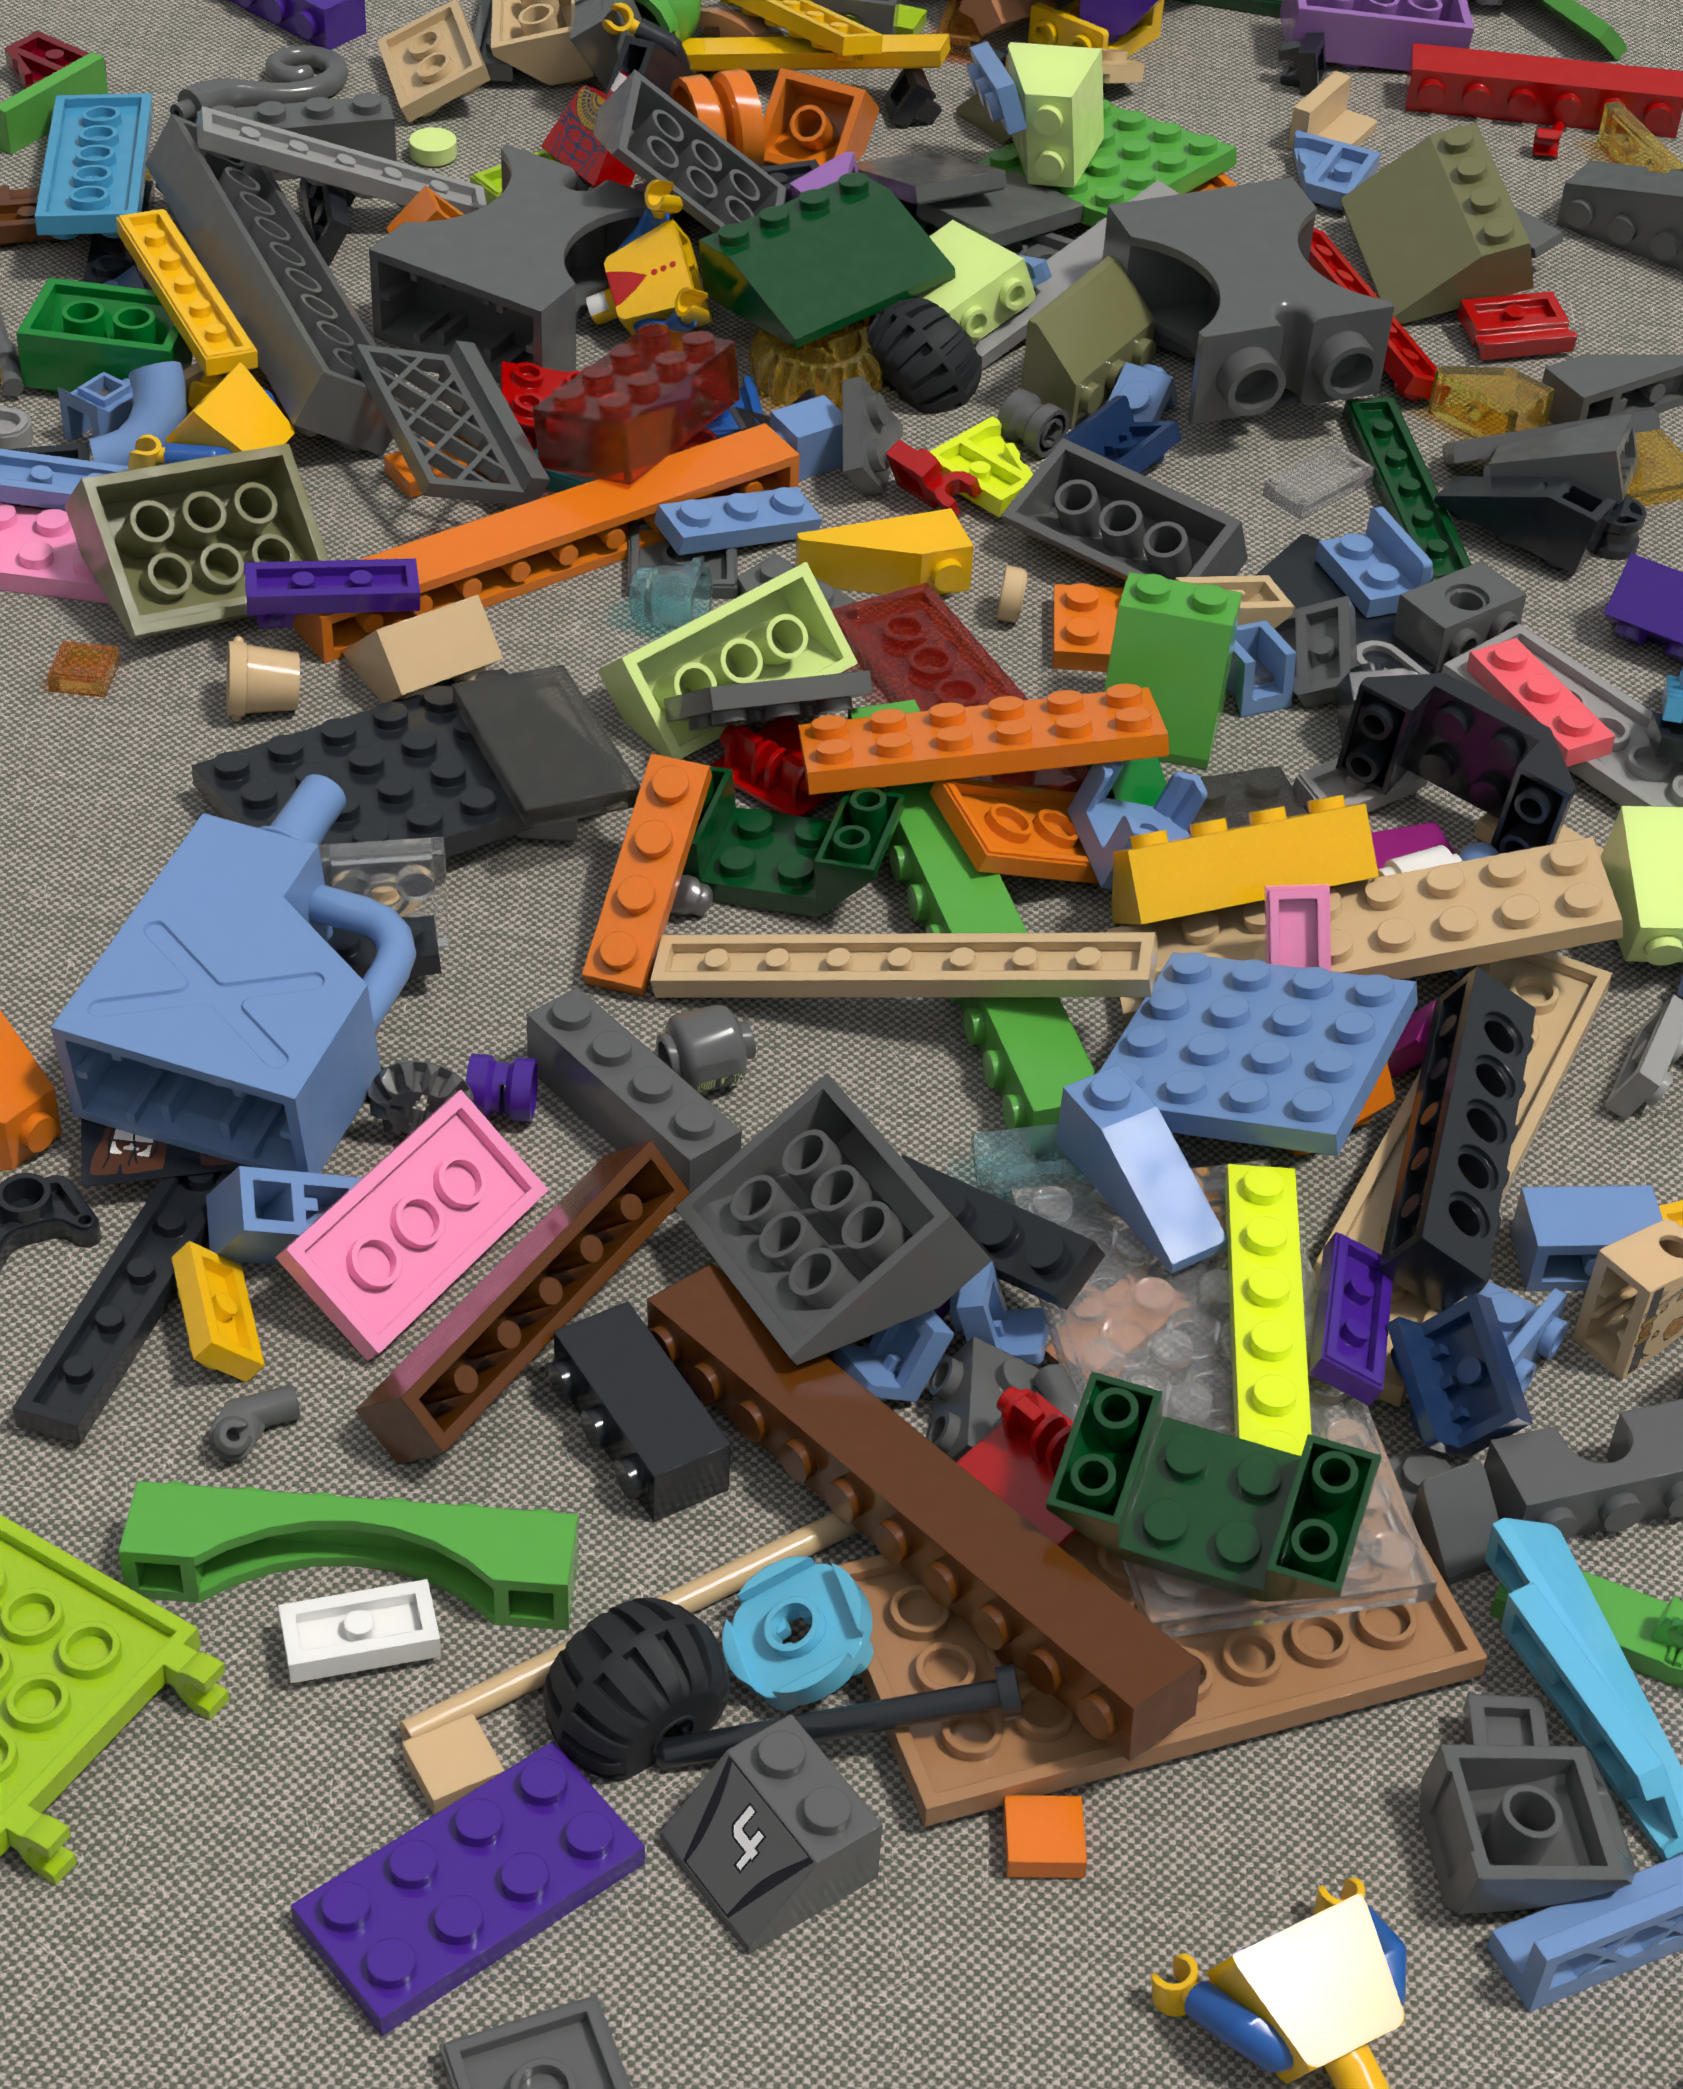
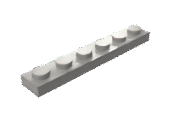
M204 106L201 107L196 122L198 148L206 150L217 158L230 159L233 157L254 163L258 168L267 172L276 173L283 171L300 176L313 185H333L347 189L355 196L363 199L375 197L393 202L402 209L406 207L425 185L464 215L487 205L484 186Z

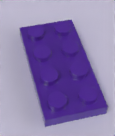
M552 1741L291 1904L292 1921L381 2036H384L644 1865L645 1845Z

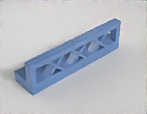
M1683 1854L1635 1873L1631 1885L1604 1894L1557 1904L1492 1930L1487 1949L1528 2012L1683 1950Z

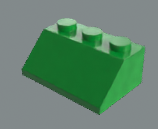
M48 277L16 332L24 387L45 389L52 393H58V387L72 392L102 372L123 380L129 378L131 371L155 363L176 361L182 364L183 370L192 365L193 354L154 291L148 289Z

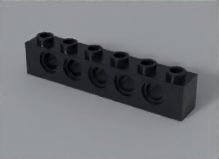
M1479 967L1474 968L1435 1001L1378 1268L1380 1272L1439 1312L1448 1309L1464 1297L1480 1293L1491 1277L1493 1266L1490 1264L1494 1237L1501 1225L1499 1210L1502 1193L1510 1177V1172L1507 1169L1510 1149L1518 1132V1126L1515 1122L1519 1100L1526 1088V1082L1523 1078L1527 1056L1534 1044L1531 1034L1536 1008Z

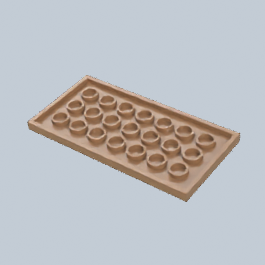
M1361 1435L1335 1441L1370 1452ZM1380 1467L1378 1468L1341 1596L1337 1598L1274 1602L1257 1601L1118 1559L1079 1531L1060 1546L1066 1553L1201 1662L1196 1715L1130 1761L1105 1740H1098L1089 1734L1076 1715L1052 1695L1040 1692L1020 1667L1000 1650H993L984 1644L972 1626L948 1606L944 1607L935 1602L925 1586L899 1564L890 1563L880 1554L837 1565L843 1568L858 1584L871 1608L873 1628L870 1641L873 1644L874 1653L872 1661L861 1675L872 1701L997 1679L995 1667L1015 1665L1024 1718L1005 1721L1002 1710L885 1731L924 1827L1003 1806L1005 1796L1048 1794L1482 1676L1488 1659Z

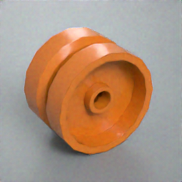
M742 68L720 71L713 75L711 83L702 74L679 77L673 80L669 97L756 165L762 167L766 146L765 125L759 96L749 73Z

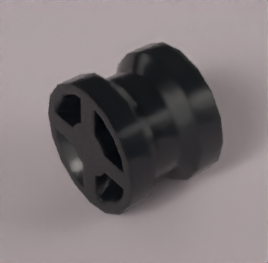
M1625 496L1623 501L1616 502L1594 551L1595 555L1609 560L1628 559L1631 553L1636 554L1640 542L1637 532L1643 528L1647 515L1645 507L1640 502Z

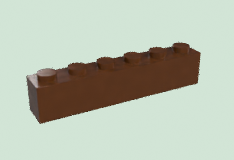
M650 1140L604 1156L355 1409L397 1464L444 1453L554 1337V1331L566 1325L671 1214L675 1207L689 1195L690 1192L654 1143Z

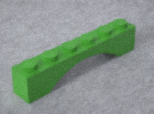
M137 1481L119 1548V1558L124 1586L147 1599L200 1603L232 1586L272 1573L309 1567L357 1566L396 1572L417 1580L428 1579L429 1584L435 1585L470 1604L494 1625L569 1631L579 1562L578 1514L558 1513L548 1509L518 1510L491 1508L472 1503L451 1505L411 1502L401 1498L371 1499L344 1497L325 1492L304 1494L264 1491L255 1487L237 1489L197 1486L178 1481L167 1483Z

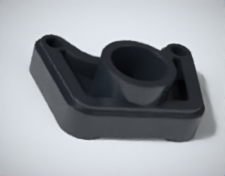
M19 1173L1 1182L0 1270L4 1267L9 1256L15 1250L24 1246L50 1239H64L83 1248L96 1246L100 1242L101 1230L99 1219L70 1179L61 1175L44 1178L34 1173Z

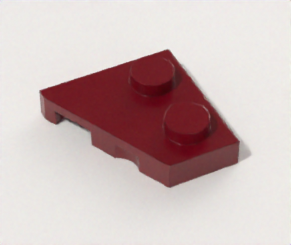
M39 31L5 48L7 66L24 89L89 54V52Z

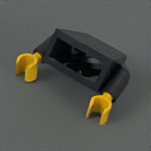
M615 3L610 6L612 10L622 14L624 22L623 26L619 27L609 20H603L602 26L604 30L613 35L628 31L634 37L625 36L606 94H608L619 71L630 75L636 70L668 96L673 80L679 77L697 75L690 69L691 62L676 35L644 18L641 22L635 20L633 11L627 4Z

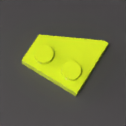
M992 416L929 452L941 463L943 467L941 473L943 475L954 471H964L976 477L982 492L976 498L964 492L959 494L1000 518L1002 513L1033 476V473L1028 465L1021 462L1020 452L1014 443L1004 442L1001 437L1002 424L997 418Z

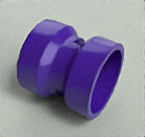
M471 1053L466 1083L473 1093L474 1105L485 1118H488L493 1113L506 1114L511 1121H533L538 1092V1059L516 1057L512 1062L505 1063L498 1062L493 1055Z

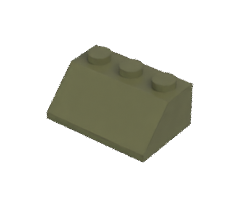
M1108 255L1028 320L1021 388L1036 394L1040 398L1041 404L1050 403L1065 410L1069 415V429H1073L1089 414L1092 415L1110 397L1126 362L1142 367L1145 364H1151L1155 356L1156 342L1153 341L1155 318L1117 258Z

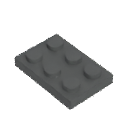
M870 670L708 687L664 699L667 722L688 720L689 731L722 727L724 724L742 722L745 725L775 721L776 718L794 716V719L827 715L829 712L853 709L852 698L873 694Z

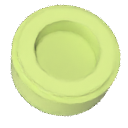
M436 127L423 128L415 131L409 137L410 157L422 166H445L457 157L456 136L449 130Z

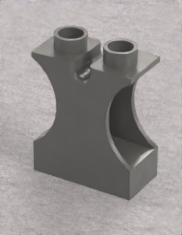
M506 144L501 148L502 194L494 201L476 211L454 218L427 222H404L369 249L375 338L407 350L446 355L450 354L456 340L473 342L498 384H501L502 361L517 364L530 362L541 368L565 372L576 371V321L589 311L586 302L587 297L610 288L604 261L609 255L617 251L619 246L637 226L647 207L645 192L611 180H606L596 188L586 191L582 180L571 167ZM669 213V220L674 219V214Z
M1293 177L1108 205L1102 260L1108 255L1119 260L1155 318L1154 332L1179 343L1196 357L1188 411V421L1191 425L1242 416H1254L1267 412L1280 399L1284 389L1293 391L1305 405L1348 400L1379 393L1395 306L1390 300L1362 295L1341 287L1311 267L1308 261L1317 208Z

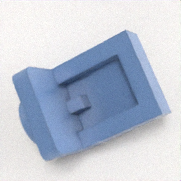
M1126 362L1108 401L1115 396L1126 395L1134 422L1160 421L1165 407L1174 408L1178 397L1174 378L1165 370L1151 364H1145L1141 367Z
M993 1261L950 1297V1314L954 1330L956 1332H964L967 1342L974 1336L1031 1365L1039 1364L1044 1360L1050 1324L1047 1309L1038 1307L1008 1310Z
M932 1310L875 1333L867 1347L845 1345L835 1350L832 1358L842 1370L880 1401L893 1399L917 1402L955 1334Z

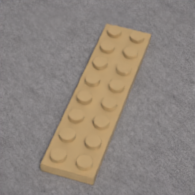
M1588 837L1564 841L1541 847L1330 886L1331 971L1366 976L1381 974L1391 979H1406L1623 938V919L1594 838ZM1265 900L1142 925L1131 924L1106 929L1107 932L1156 933L1158 954L1154 982L1173 952H1198L1208 957L1242 961L1256 959L1266 962ZM1120 997L1125 1027L1128 1026L1145 997Z

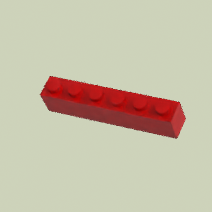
M1413 43L1405 86V110L1553 126L1556 122L1561 121L1565 124V127L1676 138L1683 111V71Z

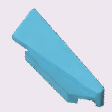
M1503 1518L1492 1523L1485 1561L1508 1592L1500 1630L1577 1740L1590 1752L1601 1774L1664 1862L1683 1854V1768L1561 1531L1552 1524L1512 1518Z

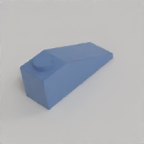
M1119 1064L1063 1087L1056 1145L1171 1274L1227 1249L1228 1238L1160 1110Z
M238 1166L206 1196L210 1250L234 1262L281 1264L275 1257L363 1177Z

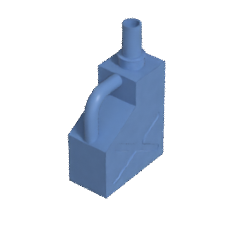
M311 774L306 776L270 826L256 828L205 813L200 816L51 1026L73 1116L251 1167L320 1173L369 1095L374 1077L381 1071L375 1032L407 983L416 959L412 931L394 909L369 897L325 885L319 846L346 806L345 794L338 784L322 775ZM332 927L370 939L376 946L377 953L375 959L363 979L327 943L333 935Z

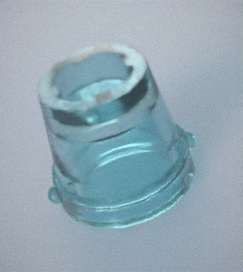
M695 557L691 562L684 565H645L637 567L631 581L629 596L630 613L633 620L675 630L711 611L713 585L709 566L701 563V560Z

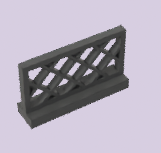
M456 340L449 355L356 344L351 358L424 496L503 503L506 510L542 497L550 479L475 343ZM378 366H383L387 368L388 370L397 374L398 377H394L393 375L389 374L388 372L384 371ZM424 371L438 373V380ZM406 383H412L413 385L430 394L431 396L427 397L426 395L422 394L421 392L417 391L416 389L412 388ZM393 396L407 403L411 407L415 408L417 411L414 412L409 408L405 407L404 405L400 404L399 402L395 401ZM441 401L444 404L448 405L449 407H451L452 411L440 405L438 402ZM425 416L430 417L431 419L435 420V421L438 422L439 424H441V425H443L444 427L448 428L449 431L446 432L445 430H443L442 428H440V427H438L437 425L433 424L432 422L428 421V420L425 419L424 417H425ZM412 431L431 441L435 446L432 447L413 435ZM458 435L470 442L471 446L456 437ZM444 450L467 463L468 466H463L442 452ZM430 465L451 478L435 477ZM477 470L489 477L490 481L475 472Z

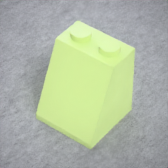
M1010 42L1008 45L1009 75L1016 85L1027 129L1011 135L1027 182L1034 185L1075 188V185L1104 138L1102 49Z
M1621 806L1600 857L1623 919V938L1617 939L1625 961L1649 962L1658 966L1683 962V807Z

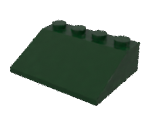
M859 172L844 174L834 183L819 189L804 191L794 200L780 206L764 208L754 217L740 223L724 225L718 232L699 240L704 292L708 293V297L795 349L884 310L898 301L906 300L956 277L955 267L893 192L886 186Z

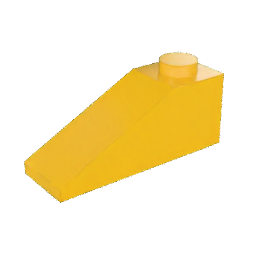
M950 508L797 533L795 566L807 562L814 577L835 589L920 599L970 590L974 545Z

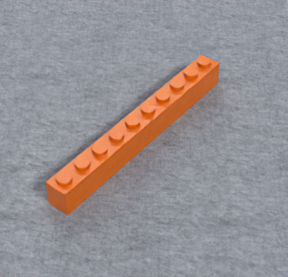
M764 423L358 559L416 558L420 587V611L295 614L293 628L324 663L344 657L343 650L375 630L475 595H479L483 608L626 559L628 558L630 521L644 520L653 529L639 530V549L667 540L654 523L659 504L682 502L688 499L697 500L728 496L735 493L774 490L781 487L799 488L800 454Z

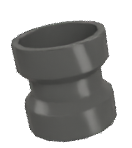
M1022 388L1015 390L1007 397L997 417L1002 424L1001 436L1012 442L1023 441L1028 451L1044 458L1049 456L1062 437L1067 434L1069 426V415L1065 410L1054 404H1041V400L1036 394Z

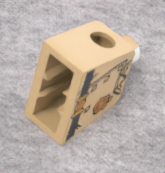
M1664 1219L1599 1250L1572 1339L1620 1380H1623L1683 1335V1227L1672 1220Z

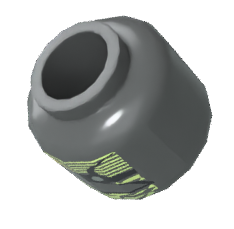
M722 1005L707 1006L671 1016L666 1023L665 1032L659 1034L656 1039L657 1056L700 1094L739 1084L746 1074L747 1060L754 1058L756 1055L755 1040L748 1022H738L730 1009Z

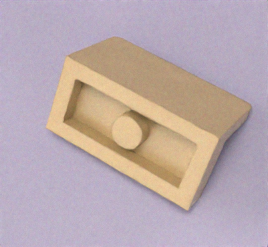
M1335 71L1294 106L1287 149L1292 150L1296 130L1354 146H1359L1376 130V119L1347 109L1352 76Z

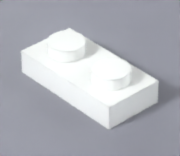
M428 1579L278 1605L290 1683L441 1657L440 1636Z

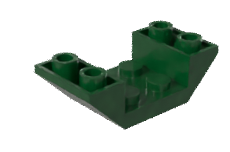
M710 766L712 779L682 875L696 877L700 883L708 885L713 893V902L819 917L875 879L906 806V794L881 791L876 788L845 791L835 816L830 821L818 817H802L768 812L762 809L736 807L733 770Z
M1091 1371L1046 1501V1509L1118 1559L1257 1601L1274 1602L1337 1598L1341 1596L1382 1455L1310 1434L1307 1435L1301 1456L1162 1416V1391Z

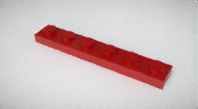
M1314 228L1308 261L1311 267L1341 287L1362 295L1378 298L1322 230ZM1393 316L1383 371L1387 372L1394 380V389L1403 397L1412 401H1419L1421 398L1442 403L1452 385Z

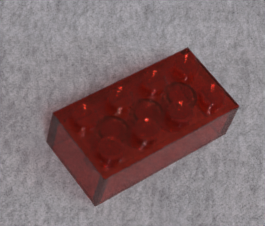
M648 324L640 327L637 333L622 344L611 348L608 354L593 365L583 368L579 375L564 386L554 389L550 396L532 408L538 459L543 468L631 485L740 400L735 341L714 338V335L707 331H694L690 333L672 331L664 324Z

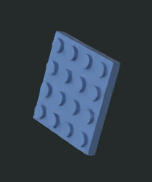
M1173 952L1153 984L1152 997L1144 998L1099 1072L1119 1064L1157 1105L1171 1133L1338 1156L1418 1003L1417 984L1415 981L1391 979L1381 974L1366 976L1333 972L1321 967L1300 968L1267 964L1262 960L1256 959L1242 961L1208 957L1198 952Z

